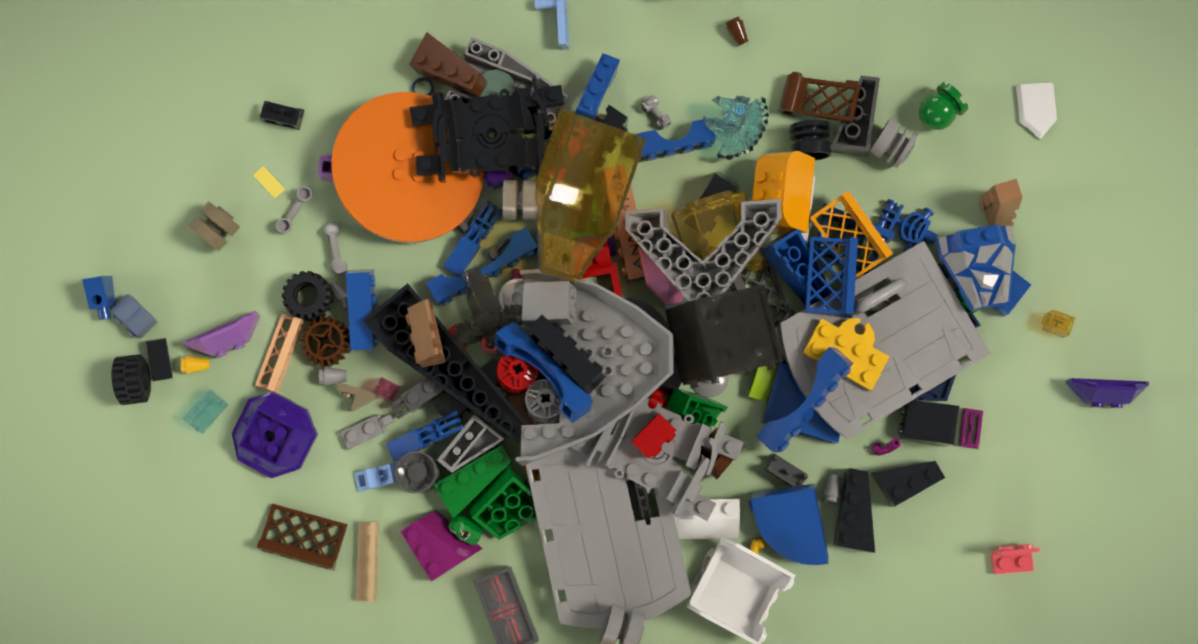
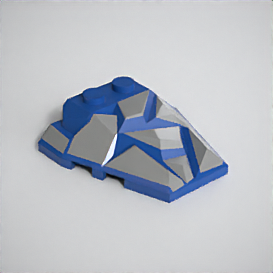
M992 225L962 230L936 239L939 258L942 264L944 263L949 270L951 279L955 280L959 287L958 291L970 311L1010 303L1016 248L1012 226Z

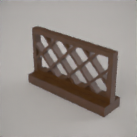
M272 504L257 548L263 552L335 571L336 561L348 524ZM275 511H284L287 518L276 523L274 519ZM296 516H302L305 523L295 528L291 519ZM289 521L293 530L282 535L278 526ZM320 521L324 528L313 533L309 524ZM308 526L312 535L301 540L297 531ZM334 526L342 527L340 535L332 539L328 529ZM277 528L280 537L275 540L266 539L268 532ZM326 531L330 541L320 545L315 536ZM295 533L299 542L292 546L288 545L285 537ZM314 538L318 547L311 551L306 550L303 543ZM332 543L335 547L333 557L325 555L322 548Z

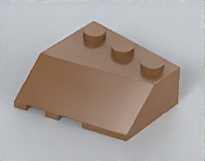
M426 299L407 308L406 321L408 326L411 325L412 333H410L412 345L414 344L416 352H414L416 363H419L422 368L445 363L434 309L430 301Z

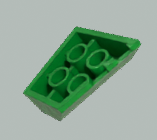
M675 387L666 410L680 415L683 421L687 414H691L694 417L693 425L700 423L711 427V425H716L718 422L717 417L722 411L725 412L728 406L700 394Z
M509 466L468 506L471 518L498 540L520 529L521 525L537 519L530 484Z

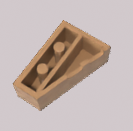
M1017 179L996 184L980 197L979 205L981 210L985 212L989 226L1013 227L1012 219L1017 216L1014 212L1019 209L1022 201V194Z

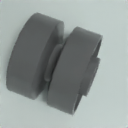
M412 451L400 458L396 465L395 475L397 482L403 489L413 493H425L435 487L434 484L438 482L440 477V468L437 461L429 454L421 451Z

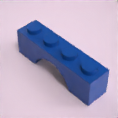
M602 53L576 108L573 122L590 129L592 128L608 87H611L617 74L619 59Z
M711 118L693 121L689 133L679 140H667L661 137L656 130L637 133L636 136L641 160L646 159V161L655 160L657 156L661 155L670 157L679 151H683V153L692 152L694 148L698 147L707 149L712 147V144H715L716 141Z

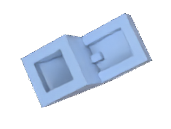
M396 463L354 473L358 492L397 483L395 475Z

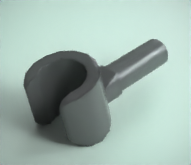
M475 208L457 226L462 234L469 229L470 225L467 222L470 221L476 212Z
M508 237L499 245L489 250L488 255L492 261L500 256L499 250L510 241Z

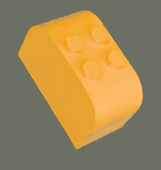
M800 151L763 154L757 160L752 201L781 199V220L771 233L784 234L796 229L800 230L801 233H808L815 158Z

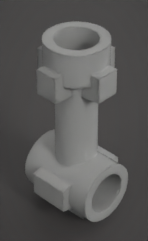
M654 95L647 96L640 104L642 110L645 113L651 111L658 120L657 126L665 129L671 124L668 114L663 115L656 107L659 105V102Z

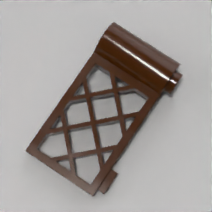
M791 72L786 78L779 112L788 116L802 115L853 123L861 86L857 85L858 81L846 80V83L812 79L803 77L799 72ZM808 84H816L819 88L811 95L807 91ZM830 86L835 87L838 92L828 98L824 90ZM848 89L855 90L854 96L848 100L842 94ZM822 92L826 100L817 105L812 98ZM841 95L845 102L835 108L831 100ZM811 100L815 107L810 111H804L803 105ZM830 103L833 110L828 114L822 113L820 108ZM846 105L851 109L849 117L841 116L838 111Z

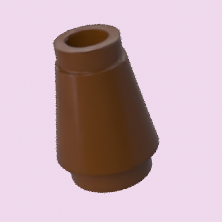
M739 16L726 22V29L736 43H738V46L749 41L743 20H740Z

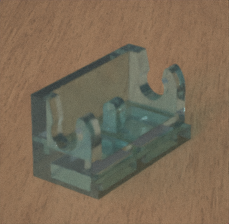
M208 389L182 419L196 431L203 434L229 404L213 390Z

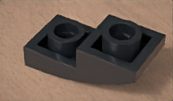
M166 338L146 341L153 381L173 378Z

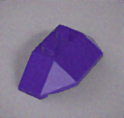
M1070 378L1066 380V384L1085 404H1091V407L1101 408L1104 407V404L1111 405V408H1123V405L1130 404L1149 386V381Z

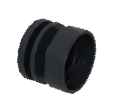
M805 120L791 124L789 127V131L792 133L790 139L796 141V143L791 145V151H800L815 158V161L830 157L831 143L824 140L830 136V132L827 131L830 128L829 123L823 120Z

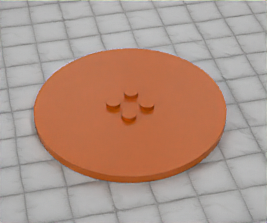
M395 92L381 95L364 103L344 122L332 151V179L344 208L366 230L396 242H425L441 237L455 229L473 210L481 194L484 182V172L482 170H479L480 174L477 178H473L470 175V170L466 174L450 172V164H445L446 183H440L438 175L417 176L416 156L435 155L432 125L414 128L412 126L410 107L433 104L432 97L425 94ZM447 127V142H448V141H449V138H448V127Z

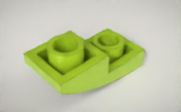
M759 357L753 373L754 378L748 391V397L767 402L775 378L777 362Z

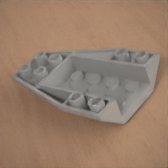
M473 37L470 38L464 53V61L482 75L494 69L505 71L514 81V92L518 91L519 87L521 89L528 88L530 97L534 94L532 76L539 80L540 88L555 86L509 52ZM452 88L449 89L445 100L453 97V101L461 96L464 103H470L471 95ZM563 91L564 105L546 108L549 131L556 130L570 97ZM540 109L529 110L532 118L533 114L538 115V113H541Z

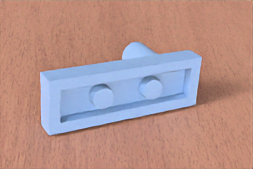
M535 0L536 10L557 8L559 45L562 50L569 49L567 0Z

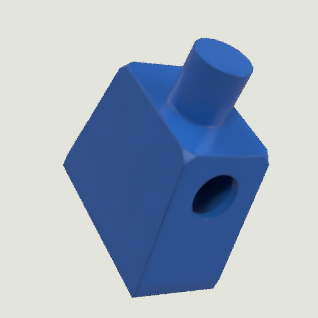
M112 276L82 279L89 309H97L99 320L111 318L109 307L116 306Z

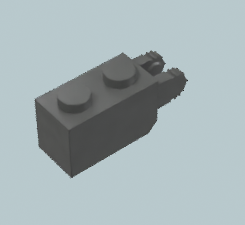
M426 378L401 394V397L389 406L391 409H395L403 402L406 403L408 407L396 415L397 419H400L410 412H416L445 393V391Z

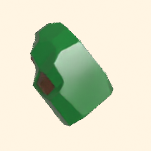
M456 516L449 522L448 527L457 538L476 546L482 535V526L466 516Z

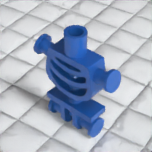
M888 199L887 206L882 209L885 214L879 215L878 218L880 220L875 225L884 228L887 223L889 224L887 230L892 231L895 224L900 226L899 238L902 242L907 243L906 249L903 252L921 243L922 240L933 245L938 234L928 230L931 223L928 218L933 216L934 212L925 207L923 214L912 212L903 220L899 218V215L904 205L901 204L895 212L893 209L898 203ZM910 218H916L912 223L907 221ZM918 221L922 222L919 226H915V223ZM904 228L907 229L906 236L904 234Z

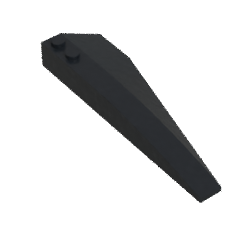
M408 283L363 320L389 352L518 443L521 441V425L529 424L436 316L445 363L424 368L419 363H416L414 352H416L414 344L412 345L410 333H412L411 325L408 326L406 314H408L407 308L423 300Z

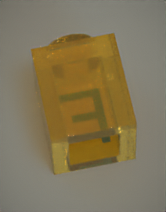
M1051 310L1045 313L1042 318V330L1063 338L1070 335L1075 317Z

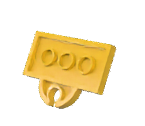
M821 318L802 353L818 362L829 347L837 348L854 363L850 367L851 371L846 378L872 391L890 356L873 347L875 337L870 324L865 323L863 326L864 331L859 335L855 332L854 328L856 324L860 323V318L848 319L838 327Z

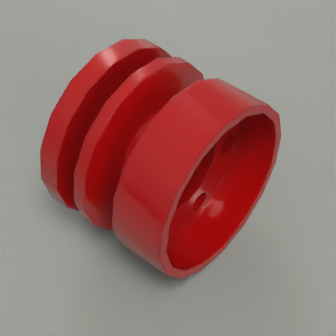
M503 355L495 370L497 385L502 391L511 395L525 393L538 376V370L535 367L511 355L507 357ZM516 367H520L519 370L521 372H519V374H515L514 369Z

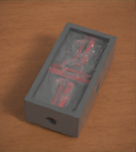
M512 566L473 581L497 644H534L539 642V636Z

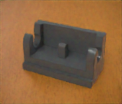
M774 454L765 468V471L790 487L801 486L808 478V474L777 454Z

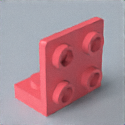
M1017 544L1015 549L1014 546L1008 545L996 546L997 550H991L993 574L1034 571L1032 553L1040 552V548H1034L1033 544Z

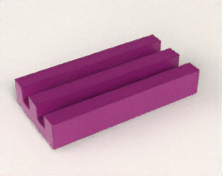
M963 408L959 447L979 449L983 418L982 410ZM968 413H970L967 441L966 443H964ZM977 414L974 444H971L974 415Z

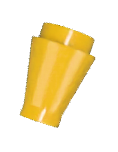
M188 355L181 357L182 373L191 374L210 369L209 358Z

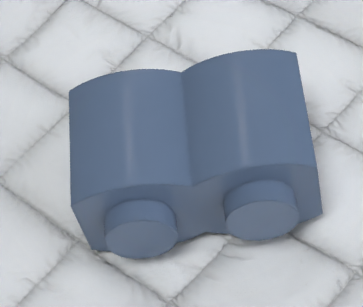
M129 294L111 309L115 314L113 318L120 324L124 323L128 327L126 331L133 337L138 336L142 338L158 322Z

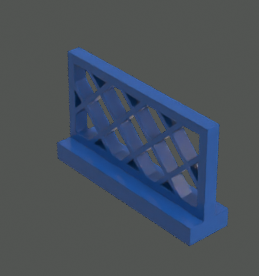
M810 237L805 313L841 315L845 318H852L854 313L858 238ZM814 242L823 243L826 249L818 254L814 249ZM836 244H845V251L840 255L832 249ZM827 251H830L836 257L829 264L821 257ZM818 259L826 266L819 273L813 268V263ZM837 261L844 266L839 274L831 268ZM827 269L835 276L828 283L820 276ZM816 278L824 284L817 292L811 286V282ZM836 279L842 284V289L837 293L829 286ZM825 288H828L834 295L827 302L819 295ZM816 296L823 303L819 308H810V301ZM837 298L841 303V310H833L828 304Z

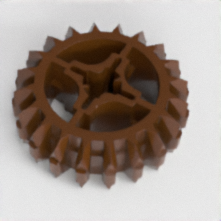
M323 316L319 317V322L316 319H312L314 325L312 326L307 323L306 326L309 330L302 329V333L306 334V336L299 338L301 341H305V343L300 344V348H306L302 354L304 356L308 355L307 360L309 362L313 360V365L315 366L319 362L320 367L323 368L326 362L328 367H332V361L337 365L340 364L339 357L342 360L346 359L342 355L343 352L350 353L346 349V346L350 347V342H346V340L350 339V335H345L349 332V328L342 329L345 323L340 322L338 324L339 319L336 317L333 321L331 316H327L326 321ZM322 327H329L323 334L315 333ZM335 329L340 334V345L334 342L333 339ZM318 338H328V340L334 345L324 344ZM312 339L318 342L317 354L312 349ZM328 349L337 350L330 356L322 357L323 353L325 354Z

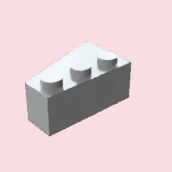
M473 415L464 426V429L459 432L437 461L454 473L498 446L505 439L476 415Z

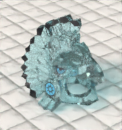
M737 95L735 99L720 96L713 98L712 101L723 108V119L721 120L717 117L709 119L704 115L703 120L706 127L716 133V139L723 141L717 157H725L727 160H731L734 156L740 157L742 153L746 155L750 151H754V146L763 137L766 125L769 123L766 99L761 96L758 100L755 98L753 102L748 103L750 98Z

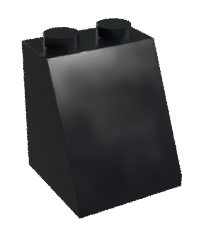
M912 400L901 407L900 414L903 415L902 423H899L898 426L900 439L944 447L954 445L959 406Z

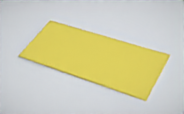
M264 166L253 175L274 198L285 190Z

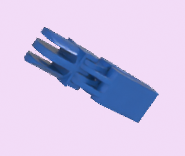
M488 200L478 216H475L467 235L461 237L444 265L446 270H449L457 277L463 275L481 248V241L487 238L491 230H493L492 227L503 212L499 208L494 215L497 206L493 204L489 208L491 202Z
M457 411L440 419L433 420L425 425L426 428L415 429L387 443L386 445L393 461L400 460L402 456L409 452L420 451L430 446V442H438L464 429L463 425H460L448 431V428L461 422L460 418L447 423L444 422L457 416Z

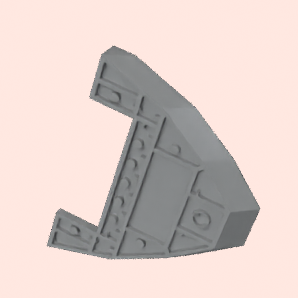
M541 269L520 270L524 283L569 281L576 288L577 296L574 299L576 316L573 318V324L561 325L565 330L562 334L566 338L570 335L577 342L575 345L577 349L583 348L590 355L588 359L592 363L596 361L604 368L601 372L606 377L589 394L593 400L590 412L574 423H571L560 412V423L521 425V457H516V461L524 466L581 444L597 436L637 408L673 374V334L637 305L594 282ZM578 384V386H579L584 392H587L586 390H584V389Z

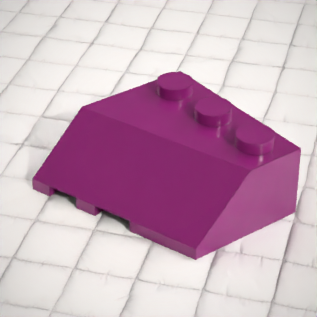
M436 510L400 531L431 582L483 549L478 544L476 546L470 545L457 538L448 527L450 521Z

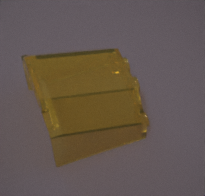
M724 191L686 204L685 209L675 211L671 214V228L674 237L704 261L741 222V202L748 201L745 191L735 194L732 191ZM759 249L744 269L747 268V270L755 272L761 270L762 266H765L766 259Z

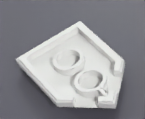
M1053 83L1017 85L1015 88L1019 123L1027 127L1040 140L1057 120Z

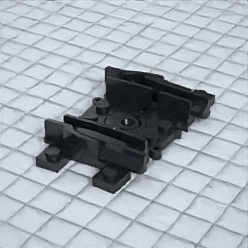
M532 76L534 94L531 97L529 96L528 88L521 89L519 87L518 91L513 92L511 96H509L507 89L500 91V97L497 95L482 97L471 95L470 103H464L461 96L453 101V97L445 100L444 94L436 90V94L432 96L433 104L410 107L413 128L432 125L435 143V155L416 156L417 176L438 175L439 182L446 183L445 164H450V172L455 174H466L470 170V175L473 178L479 176V170H482L484 173L505 172L509 175L508 170L510 167H516L518 174L526 170H535L537 178H546L547 168H570L569 148L550 149V140L544 139V132L549 131L546 108L564 105L561 85L540 88L539 80ZM540 109L541 113H538V115L533 114L532 118L529 110ZM447 127H448V138H449V141H448V142H447ZM524 130V134L536 133L537 138H527V136H524L523 139L521 134H511V132ZM490 131L495 132V136L493 138L488 136V133Z

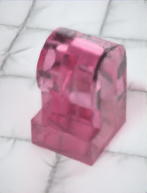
M381 377L374 392L394 401L401 386Z

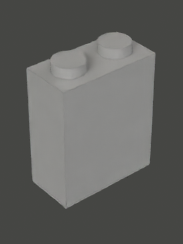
M569 281L524 283L522 321L527 326H531L543 315L553 325L555 323L559 325L573 324V318L576 316L574 299L577 296L576 288Z

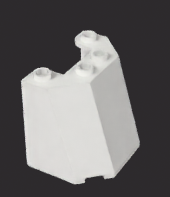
M723 537L719 540L716 549L711 548L707 552L690 585L692 595L687 602V608L753 644H761L767 636L766 628L761 624L767 619L768 610L776 601L778 591L789 590L794 584L795 575L744 546Z

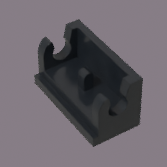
M264 101L260 119L265 123L300 130L305 110Z

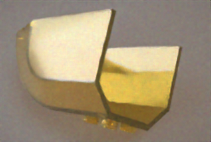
M563 109L559 110L538 173L535 190L540 272L578 283L592 264L593 258L603 249L604 243L614 234L646 138Z

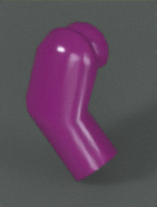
M894 438L883 446L879 442L875 443L871 450L875 452V455L881 456L900 447L901 443L898 439Z

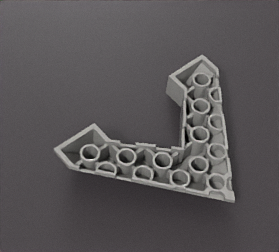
M781 199L741 202V222L704 261L693 254L668 231V215L664 208L625 211V230L705 320L781 220Z

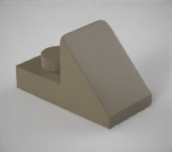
M340 382L337 390L342 392L341 396L351 399L353 395L355 396L351 407L352 411H356L378 398L377 393Z

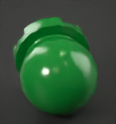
M944 82L937 87V93H932L925 97L919 107L920 120L924 126L931 130H943L949 127L955 120L956 114L962 116L969 109L968 104H963L960 100L961 93L949 83L945 86Z

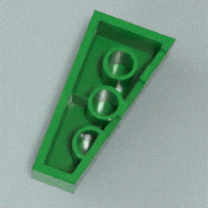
M503 445L434 484L453 519L459 516L466 507L513 463Z

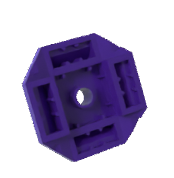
M275 391L248 399L232 431L237 460L269 478L301 469L318 436L308 409ZM269 430L275 434L274 440L269 438Z

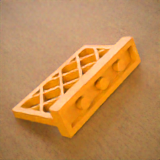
M849 190L810 217L811 221L825 238H829L830 229L841 231L839 239H842L843 231L854 233L853 238H856V234L865 235L867 238L866 247L859 245L857 247L865 249L863 260L857 259L858 262H863L862 270L856 274V279L893 254ZM839 201L845 207L844 215L833 214V207ZM821 214L830 215L828 226L820 225L815 218ZM832 216L843 218L841 229L830 227ZM845 218L853 219L856 222L855 231L844 229ZM838 244V249L835 246L832 249L840 255V246L845 244ZM867 251H876L880 258L874 262L866 261ZM865 263H869V264H870L869 266H867L866 268H864V267H865Z

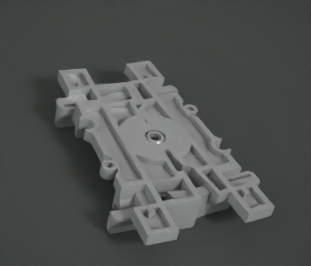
M647 398L619 421L614 432L612 430L617 422L597 436L571 447L586 455L583 465L587 468L597 451L602 454L598 462L609 469L617 468L614 473L616 478L621 479L624 473H626L628 479L645 487L647 493L652 488H657L659 491L657 499L663 497L674 503L671 513L675 516L681 517L684 511L687 510L708 521L716 503L699 494L703 487L699 484V481L704 474L707 476L711 474L718 453L737 461L744 442L724 434L726 424L723 421L720 422L714 439L709 438L712 428L700 423L693 425L694 417L691 414H687L683 421L680 415L661 408L660 403H657V407L654 409L649 408V398ZM659 412L677 430L675 432L676 436L670 443L665 442L660 447L662 451L655 458L651 456L648 459L631 440ZM701 446L711 450L710 460L701 455L700 463L697 467ZM674 456L686 461L685 466L696 471L693 478L681 471V465L672 459ZM618 471H620V472L622 473L621 476H618V475H617V472H618Z

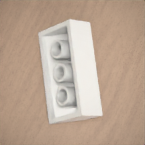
M709 499L715 502L716 506L708 521L687 510L684 511L681 517L674 515L679 539L739 538L740 499Z

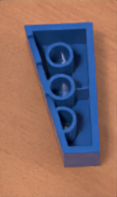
M796 229L782 234L759 249V251L806 306L809 247L800 230ZM815 261L813 268L819 273L821 270ZM822 273L820 276L826 281V279H825V277H824V275H823V273ZM818 278L811 282V286L816 292L824 286ZM828 288L819 293L822 298L832 294ZM817 296L810 301V306L820 301Z
M374 269L350 270L346 273L350 349H374L376 344H379V339L363 322L366 317L375 311V306L377 305Z

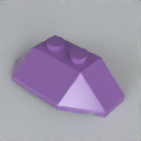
M253 311L183 343L194 350L212 357L221 358L228 354L227 351L242 349L246 343L250 342L260 315Z

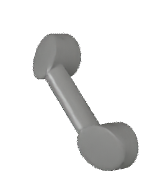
M302 186L297 190L295 203L285 218L279 219L276 223L278 232L285 234L291 230V221L302 204L308 202L312 197V191L309 187Z
M330 222L325 225L324 232L329 237L333 255L331 268L334 273L342 275L347 271L348 266L340 256L337 241L340 227L336 223Z

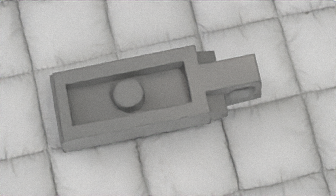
M391 414L383 418L381 415H377L340 433L347 449L350 450L384 434L387 431L386 426L395 421Z

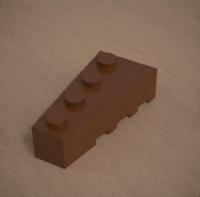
M426 32L409 63L417 74L475 97L481 96L488 83L479 71L428 32Z

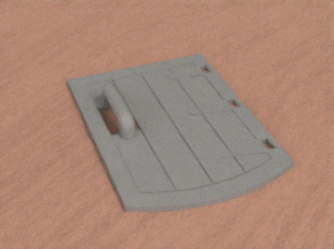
M924 241L855 280V296L885 278H888L890 282L889 285L859 302L854 297V313L852 318L861 319L860 323L855 325V332L861 335L864 331L863 326L865 323H869L874 331L875 341L873 347L890 357L872 391L865 389L846 377H842L838 382V387L833 392H829L825 397V403L815 409L817 414L831 428L846 439L991 354ZM830 294L823 299L827 302L834 295ZM895 294L898 295L899 300L867 318L864 313L865 311ZM837 298L828 304L833 310H841V303ZM818 301L811 305L810 308H819L823 303ZM804 309L779 324L786 360L805 398L810 394L815 382L817 361L804 355L802 352L816 325L822 318L838 327L842 322L851 318H845L841 315L805 313ZM966 355L969 361L960 366L958 359ZM917 384L920 390L911 395L909 388ZM868 414L871 419L861 424L859 418Z
M570 447L526 465L559 623L582 628H602L611 604L625 608L624 620H626L630 611L633 610L644 614L645 621L666 612L691 595L674 514L671 513L673 504L663 497L657 499L659 491L657 488H654L660 516L653 517L646 488L633 482L641 520L635 521L626 481L630 480L627 478V474L624 473L621 479L616 478L614 473L617 468L609 469L598 462L602 454L597 451L587 468L583 465L586 455ZM532 469H539L541 480L534 482ZM618 471V472H617V475H618V476H621L622 473H621L620 471ZM552 529L554 540L547 542L545 530ZM564 589L567 600L560 602L558 590Z

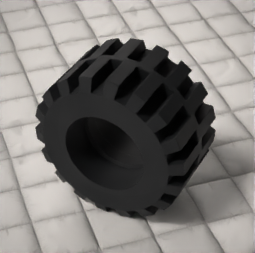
M300 271L298 275L296 273L293 274V278L291 280L288 278L286 281L288 284L283 286L284 293H282V298L284 301L282 302L287 311L303 321L319 320L320 316L324 317L326 315L325 312L327 310L330 311V304L334 300L330 284L322 276L312 271L307 273ZM314 286L318 291L317 300L310 306H301L298 302L299 292L304 287Z
M141 354L116 357L112 364L111 378L113 391L119 404L129 405L147 402L151 393V378L145 358Z

